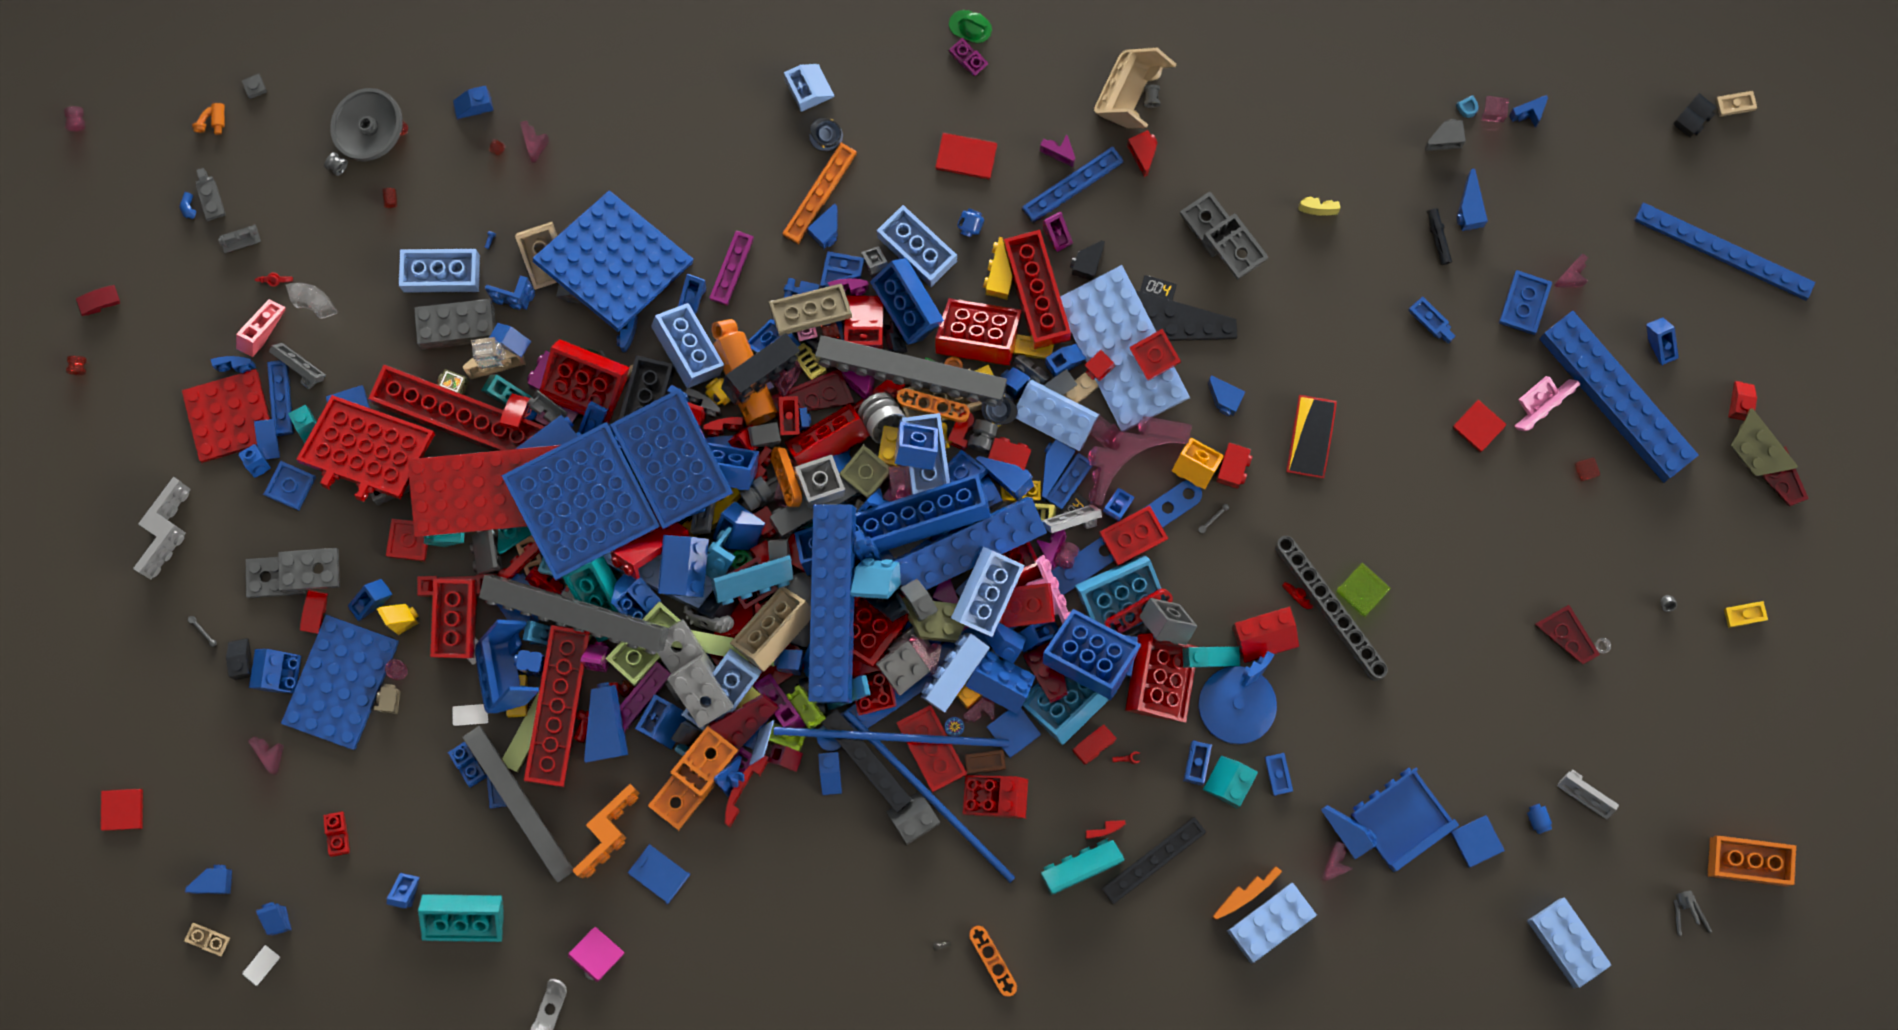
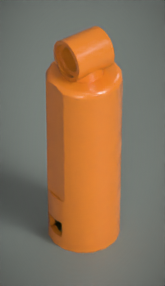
M733 319L717 321L712 324V335L716 339L713 346L724 363L723 370L726 375L754 356L745 333L738 331L737 324ZM765 385L766 387L761 392L751 394V398L744 404L738 403L747 426L751 424L753 426L762 425L778 415V410L767 385Z

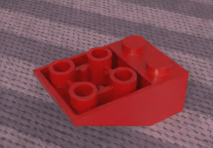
M846 296L852 312V318L845 320L844 341L883 350V303L879 296Z
M885 651L879 661L888 654L887 651ZM853 659V679L866 675L871 693L855 701L858 716L896 707L895 690L877 665L871 667Z
M966 775L963 815L1026 819L1028 779L1019 776Z

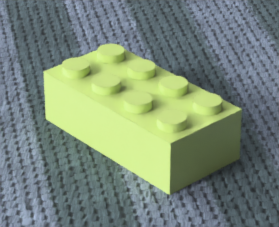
M660 601L642 619L672 626L680 621ZM621 642L606 657V660L635 687L657 661H662L657 652L656 654L646 653L644 648H630L624 642Z

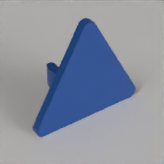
M737 756L714 777L715 783L727 797L730 796L733 787L737 788L739 786L738 780L741 782L745 781L744 774L738 772L742 760L741 756Z

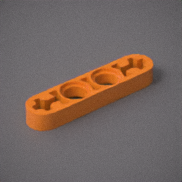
M901 389L897 394V402L904 408L926 414L940 413L941 418L956 422H965L969 418L970 411L965 404L910 389ZM905 394H908V398L914 399V396H917L915 405H912V400H907L906 402H903L901 396H905ZM926 398L930 404L928 407L922 408L918 404L919 400ZM941 403L948 406V410L944 413L937 410V406ZM951 406H954V411H960V409H964V413L966 415L958 417V413L952 412V415H949L951 412Z
M774 447L771 452V461L785 502L788 507H799L802 503V493L787 450L781 447Z
M982 926L973 927L969 935L970 940L1000 993L1007 997L1014 995L1017 990L1016 982L986 929ZM976 929L979 932L983 931L982 939L984 941L988 939L990 943H986L981 948H978L977 944H981L978 938H973L975 935L974 931ZM985 947H991L994 950V955L991 958L983 956L982 951ZM996 964H1000L1004 968V972L1000 976L994 975L992 971L993 966ZM1008 974L1009 978H1006L1008 984H1013L1012 992H1004L1002 989L1005 987L1003 981L999 984L997 979H1001Z

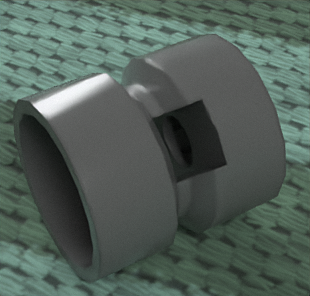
M976 419L972 428L974 434L970 435L967 446L978 452L990 453L993 445L992 438H995L998 426L985 420Z
M761 476L753 481L749 490H738L751 511L761 506V501L766 502L774 497Z

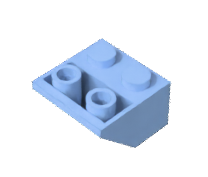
M818 64L799 65L784 72L785 82L801 112L834 97Z

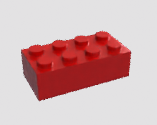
M433 579L430 657L474 658L476 580Z

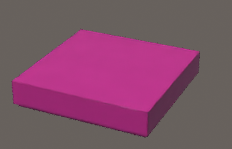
M594 927L568 954V957L598 982L625 952L599 929Z

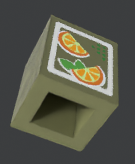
M445 369L443 374L439 375L437 384L464 395L469 381L465 376Z

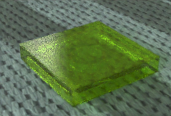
M1361 563L1336 592L1365 617L1391 588L1365 564Z

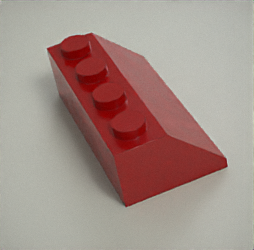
M849 403L799 433V435L789 439L785 444L797 464L802 465L829 455L834 456L844 453L853 445L863 442L870 435L860 417Z

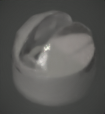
M1600 638L1596 641L1595 647L1599 653L1604 654L1610 651L1611 642L1606 638ZM1599 642H1603L1604 646L1607 648L1605 651L1602 649Z

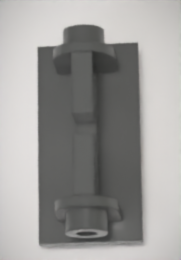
M256 224L221 235L218 239L224 253L261 242Z
M1020 354L1016 357L1011 366V369L1013 367L1027 374L1030 377V381L1034 380L1041 385H1044L1050 379L1048 372L1039 366L1032 369L1035 363L1025 355L1022 356Z
M538 390L533 398H530L527 402L529 408L539 415L545 412L546 414L543 418L549 423L560 415L566 418L568 414L562 407Z

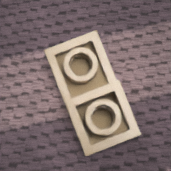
M193 922L184 941L222 956L230 937Z

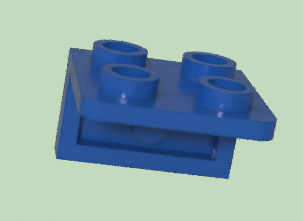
M520 276L514 293L489 285L485 286V290L492 299V302L500 305L506 303L516 310L521 308L527 310L529 302L535 296L533 286L529 279L524 276Z

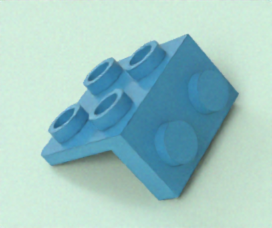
M728 527L726 531L722 530L716 538L718 542H713L708 549L706 575L711 579L726 575L735 559L734 555L723 549L732 530L731 527Z

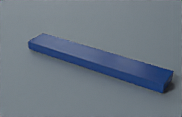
M1112 146L1024 205L1022 210L1030 221L1034 223L1121 165L1124 160Z

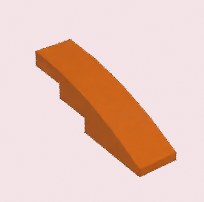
M1274 867L1264 880L1257 876L1245 890L1239 886L1236 887L1212 916V919L1221 918L1253 900L1282 871L1278 867Z

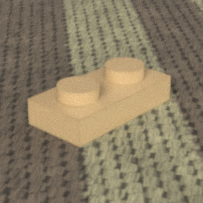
M1753 91L1720 96L1715 99L1719 117L1755 111L1757 109Z
M1084 373L1075 380L1077 386L1063 396L1079 403L1096 390L1099 385L1095 379L1092 380Z

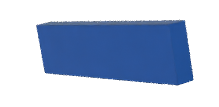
M281 360L267 362L272 419L275 420L276 436L294 434L293 423L288 413L292 412L288 365Z

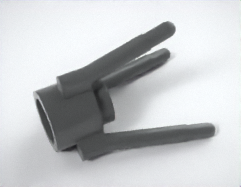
M1692 891L1676 894L1677 900L1673 902L1676 910L1677 935L1681 936L1680 906H1682V909L1690 908L1697 925H1700L1699 915L1707 931L1712 933Z

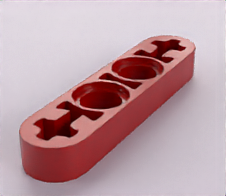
M1158 589L1105 620L1104 625L1111 628L1110 624L1114 623L1115 631L1121 634L1142 622V619L1139 617L1142 613V606L1150 598L1161 600V595L1164 594L1166 601L1173 602V596L1166 589ZM1134 613L1135 616L1131 622L1125 621L1126 614ZM1119 618L1124 623L1123 626L1120 624V621L1118 620Z

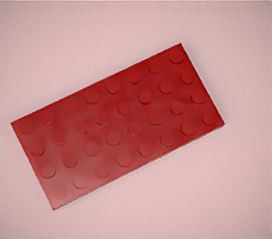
M560 445L408 459L415 537L527 527L502 475Z

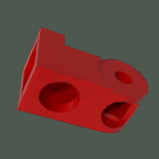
M963 412L958 417H962V415L966 414ZM970 412L968 420L955 423L947 440L949 445L963 451L966 450L968 440H965L967 433L974 425V416Z

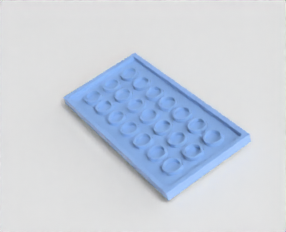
M1122 265L1061 296L1070 331L1080 350L1087 358L1086 362L1102 350L1115 364V367L1100 382L1096 378L1095 380L1122 433L1190 398L1175 367L1148 381L1129 347L1154 334L1156 330Z

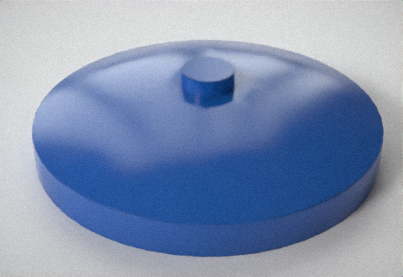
M1241 666L1227 667L1213 674L1204 684L1198 701L1200 718L1206 729L1217 739L1229 744H1246L1259 739L1271 727L1277 711L1276 696L1268 680L1261 675L1255 682L1243 687L1241 684L1244 678L1241 676L1246 667Z

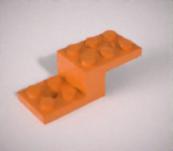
M707 726L670 772L672 776L648 807L677 830H680L716 785L714 777L730 763L739 750ZM710 748L716 750V756L713 759H708L705 756L706 751ZM675 797L681 799V805L678 808H672L670 805L671 800Z
M631 784L586 824L602 843L572 870L578 877L583 879L586 876L589 878L596 871L595 867L599 863L604 864L611 857L609 854L614 849L617 851L625 844L624 840L627 837L611 820L613 818L615 820L624 813L623 809L627 805L631 806L639 799L637 796L640 793Z

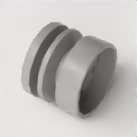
M884 392L867 398L861 404L858 411V416L867 428L869 435L879 444H881L883 427L899 428V420L906 417L895 402V399L890 394Z

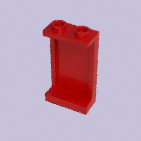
M678 523L665 529L661 526L611 551V562L615 568L621 569L626 575L632 576L637 580L640 578L638 569L662 554L663 535L690 537L688 529Z

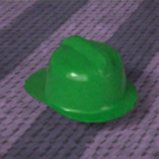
M959 10L953 13L949 20V27L952 33L970 42L982 43L991 35V24L980 13Z

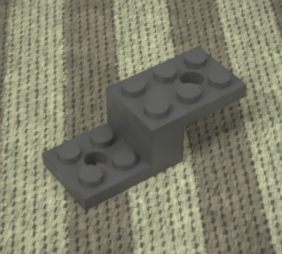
M1208 192L1180 211L1181 217L1212 258L1218 254L1237 280L1268 260L1267 254L1235 213L1229 216L1211 192ZM1208 213L1211 219L1204 221L1201 219V214ZM1244 250L1247 253V257H1238L1237 251Z
M338 548L278 552V557L246 559L247 598L303 595L309 589L340 587ZM322 564L324 567L323 571L320 574H315L314 567ZM267 572L270 573L271 579L268 582H263L262 575Z

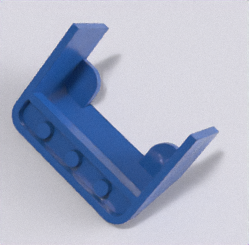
M497 620L476 644L475 658L486 713H499L525 706L539 692L537 687L520 686L516 666H514L515 654L522 644L519 633L527 625L526 621Z

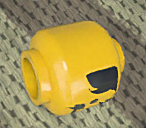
M716 377L706 386L705 394L716 405L722 403L725 406L730 399L721 389L724 378L718 379Z

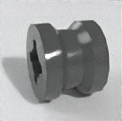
M335 152L331 153L324 163V167L327 170H332L336 176L341 175L348 165V161L344 158H339V155Z

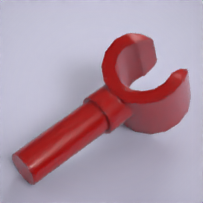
M1135 751L1129 754V756L1112 757L1113 762L1129 761L1131 764H1137L1140 761H1134L1132 757L1140 753Z

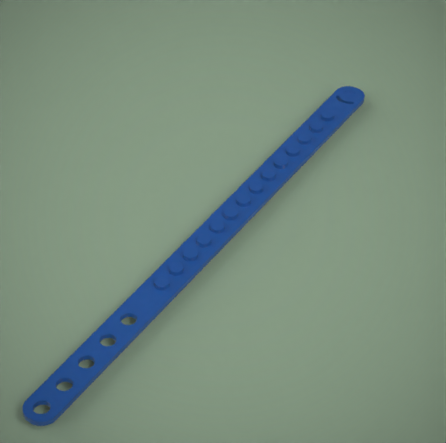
M1186 480L1149 505L1163 528L1196 506L1202 498V491L1200 487ZM1189 488L1194 491L1192 499L1184 498L1183 491ZM1164 503H1171L1174 508L1173 512L1170 514L1164 513L1162 505ZM1101 537L1051 571L1053 577H1056L1058 580V589L1061 595H1065L1075 588L1074 585L1087 580L1114 561L1111 554L1109 556L1100 555L1099 548L1105 545ZM969 627L961 633L962 635L964 633L972 634L987 646H990L984 633ZM946 642L939 649H935L938 655L926 664L930 672L903 694L898 695L895 691L896 707L858 716L857 707L854 704L842 712L841 715L843 716L849 710L867 729L921 693L923 686L927 682L930 683L934 678L932 674L938 666L941 667L945 662L943 658L949 650L952 651L956 645ZM843 716V718L848 722V724L853 728V730H854V731H858V730ZM817 737L818 744L826 751H835L841 747L835 738Z

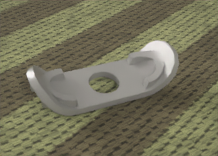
M689 605L684 607L683 613H686V619H690V625L693 624L696 627L717 633H725L734 626V621L730 616L710 619L693 614L694 612Z
M556 979L548 981L544 999L530 1030L554 1029L566 996V986L561 981ZM549 1003L555 1005V1012L552 1015H547L545 1012V1007Z

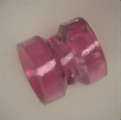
M68 107L64 109V116L67 118L65 122L67 130L80 131L85 129V121L82 119L84 116L83 108Z
M1063 542L1055 562L1060 567L1071 569L1075 562L1074 558L1079 553V548L1073 543Z

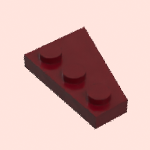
M1796 468L1761 475L1789 507L1809 499Z
M1570 605L1535 624L1582 665L1600 655Z
M1050 640L1024 654L1023 658L1033 675L1036 676L1035 678L1049 702L1053 703L1068 695L1064 675L1043 664V652L1052 641Z
M761 694L743 704L738 710L729 712L720 720L709 723V727L737 749H740L778 709V705L766 695Z

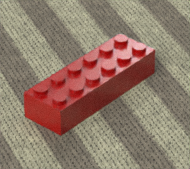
M1037 230L1004 239L1012 278L1034 350L1070 341V327L1041 231Z

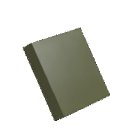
M863 445L839 475L868 499L885 481L893 469Z

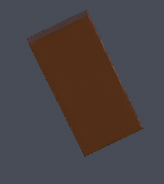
M1004 750L965 754L967 774L1006 770Z

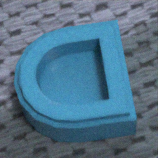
M1473 95L1456 104L1461 115L1466 118L1475 116L1479 109V105Z

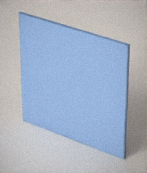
M774 720L759 729L749 765L764 757Z

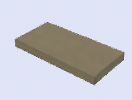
M842 283L769 301V307L779 336L852 318V312Z

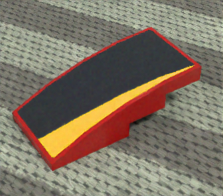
M1299 395L1286 472L1318 478L1325 477L1337 401Z

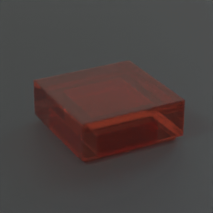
M1594 457L1575 463L1581 482L1601 475Z

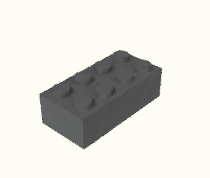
M491 299L414 307L417 344L422 350L491 342L488 338L496 327L494 304Z

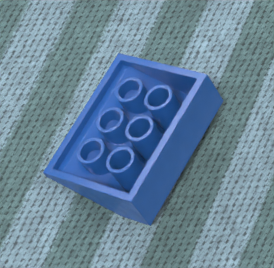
M1073 609L1043 652V664L1111 700L1124 680L1141 644Z

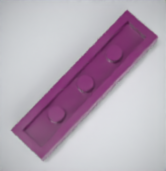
M735 231L709 297L711 301L728 306L754 236Z
M658 661L620 705L624 733L650 703L654 694L656 695L668 681L667 679L671 672Z

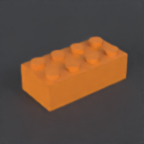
M1724 836L1710 837L1708 877L1785 887L1794 885L1796 845Z

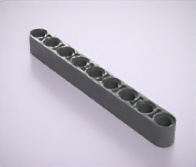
M1282 536L1275 545L1277 554L1367 676L1374 681L1381 680L1388 672L1385 662L1293 538ZM1280 543H1288L1290 549H1282ZM1292 558H1299L1301 565H1294ZM1310 573L1312 581L1305 580L1303 574ZM1315 589H1322L1324 592V596H1317L1315 594ZM1326 605H1334L1335 612H1329ZM1338 620H1345L1347 627L1341 628ZM1350 635L1357 636L1359 642L1357 644L1352 643ZM1362 651L1369 652V660H1366L1362 657ZM1374 666L1382 670L1381 675H1376L1373 672Z
M478 726L464 735L465 742L554 879L560 882L572 874V865L482 727Z

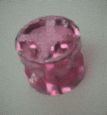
M398 659L390 660L385 666L386 674L394 680H402L407 675V666Z

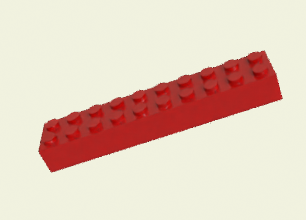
M383 365L368 398L373 405L492 451L516 449L546 427L522 418L519 430L501 426L499 422L504 410L387 365Z

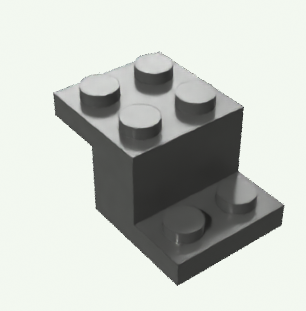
M912 625L894 639L886 650L888 654L877 662L876 665L897 694L901 695L930 672L926 664L938 654L928 640L917 638Z

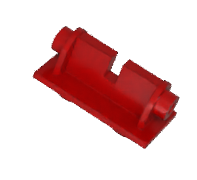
M534 566L530 570L525 580L531 586L561 595L565 589L563 584L555 580L554 577L548 582L547 578L549 575L539 573V567Z

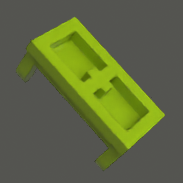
M798 685L794 688L795 692L787 694L786 697L809 729H813L826 718L815 703L808 701L809 694L804 687Z
M773 723L768 742L784 745L800 752L806 736L773 735L774 727H782L779 724Z

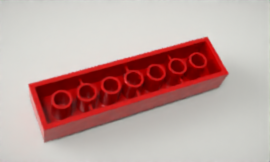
M554 625L550 627L524 777L525 782L562 788L565 786L585 668L581 662V657L589 645V631L578 632L573 630V628Z

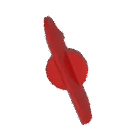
M270 273L268 276L255 278V281L267 282L269 286H277L280 282H290L293 280V277H281L277 273Z
M1286 582L1282 584V587L1305 609L1313 608L1310 600L1305 599L1306 592L1302 588L1296 589L1292 584Z

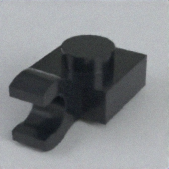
M890 321V325H883V330L887 334L885 339L888 351L899 354L908 352L905 339L902 334H899L894 321Z

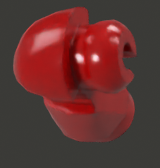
M579 710L576 716L578 720H581V723L573 739L580 743H584L587 736L588 710L587 712Z

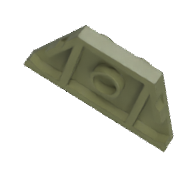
M1751 408L1731 447L1754 476L1797 468L1798 466L1754 409Z
M902 598L909 611L907 617L910 624L913 625L918 639L955 643L958 640L965 625L951 618L957 606L956 603L933 601L938 609L937 613L919 622L906 598Z

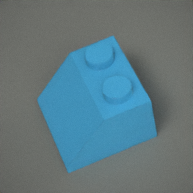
M872 558L863 559L855 569L850 592L851 596L888 599L901 585L900 562H893L890 559L874 561Z

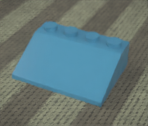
M1144 554L1074 585L1087 616L1103 625L1109 617L1161 589L1151 560ZM1162 594L1161 600L1166 601L1164 594ZM1134 613L1126 614L1125 621L1131 622L1134 619ZM1119 618L1118 620L1120 621V624L1123 626L1124 623ZM1111 623V629L1115 630V624Z
M790 555L712 579L711 585L717 603L722 602V605L733 603V598L741 596V600L752 597V592L758 590L760 594L771 591V586L777 584L779 588L790 585L789 581L793 580Z
M1065 675L1068 695L1050 703L1039 683H1037L1029 691L1022 705L1062 745L1109 700Z

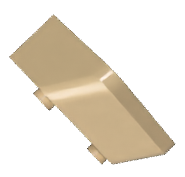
M1159 48L1123 51L1109 75L1094 107V111L1099 116L1126 128H1147L1148 124L1139 117L1138 112L1134 111L1147 81L1158 79L1163 68L1176 67L1177 64Z

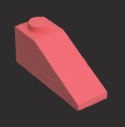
M269 299L236 334V349L253 357L264 346L283 315L285 307Z

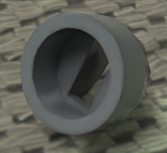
M1665 595L1661 598L1660 605L1663 611L1671 612L1677 608V602L1671 595Z

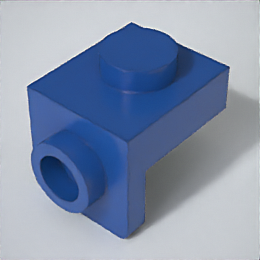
M255 444L239 453L244 466L254 478L271 469L269 463Z

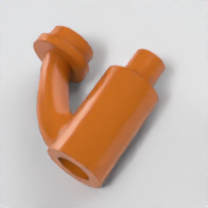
M213 103L211 107L203 111L197 122L192 124L194 132H205L206 124L204 122L211 116V127L214 128V134H222V128L225 127V105Z

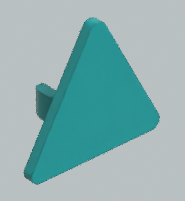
M529 528L498 529V553L502 554L531 536Z

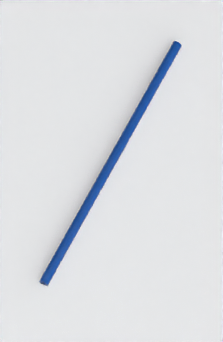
M849 710L843 715L858 731L870 732ZM868 740L1010 883L1015 879V876L879 740Z
M774 727L773 735L1009 747V739Z

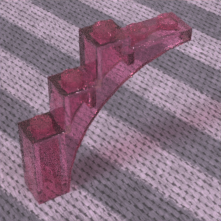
M1143 417L1138 427L1140 435L1127 432H1118L1115 435L1113 441L1115 450L1093 446L1092 450L1089 451L1088 461H1090L1091 466H1097L1092 475L1094 485L1089 493L1090 504L1103 505L1106 491L1113 477L1136 454L1159 444L1189 443L1192 425Z

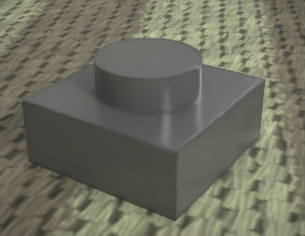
M260 74L242 80L250 99L267 93Z

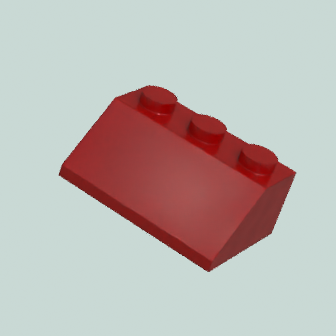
M1290 607L1239 621L1232 626L1244 663L1257 660L1260 656L1264 657L1267 651L1277 654L1299 647L1296 623Z

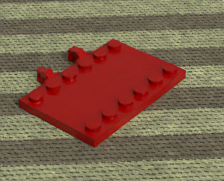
M331 395L296 460L300 464L323 471L321 474L323 478L320 484L330 490L331 484L335 483V479L339 480L342 478L356 483L359 491L354 496L359 501L365 502L369 493L372 494L374 490L401 499L410 483L408 459L423 458L435 433L433 430Z

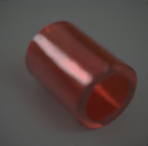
M383 189L384 207H397L396 189Z

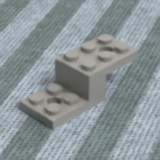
M175 477L171 479L138 523L156 536L155 540L133 568L150 580L160 573V567L171 558L172 551L183 542L184 535L186 534V532L168 521L170 517L176 514L180 503L188 498L189 491L191 490Z
M684 619L669 627L664 651L657 653L671 672L667 680L699 728L731 710L734 706L712 674L715 666ZM673 642H680L682 649L680 651L674 650L672 647ZM703 696L709 697L711 704L703 705L701 698Z

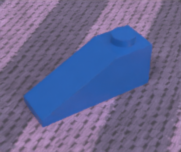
M1471 169L1467 176L1457 214V223L1461 225L1462 231L1484 227L1488 222L1475 169Z
M1057 439L1054 443L1050 442L1044 451L1047 454L1045 457L1041 498L1043 502L1046 501L1047 496L1075 455L1074 449Z
M981 456L976 457V461L988 470L987 474L1017 501L1034 486L1033 476L1028 470H1022L1017 465Z
M1328 805L1321 809L1354 859H1357L1377 845V837L1372 830L1368 831L1365 826Z

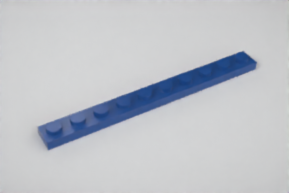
M1644 202L1634 221L1801 299L1807 300L1816 283Z

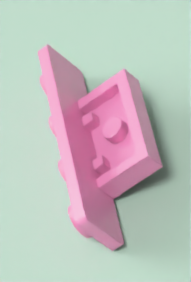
M1545 376L1518 399L1528 415L1519 421L1515 428L1521 431L1532 429L1538 420L1546 417L1552 408L1560 405L1567 395H1571L1576 391V388L1580 385L1579 381L1569 379L1557 389L1551 378Z
M1042 555L1036 560L1042 578L1028 582L1026 586L1051 583L1054 615L1059 614L1063 624L1071 612H1068L1066 599L1058 589L1059 583L1057 578L1053 577L1050 561Z

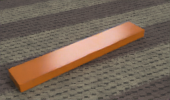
M840 143L782 233L784 237L799 245L808 231V227L812 225L855 158L857 151Z

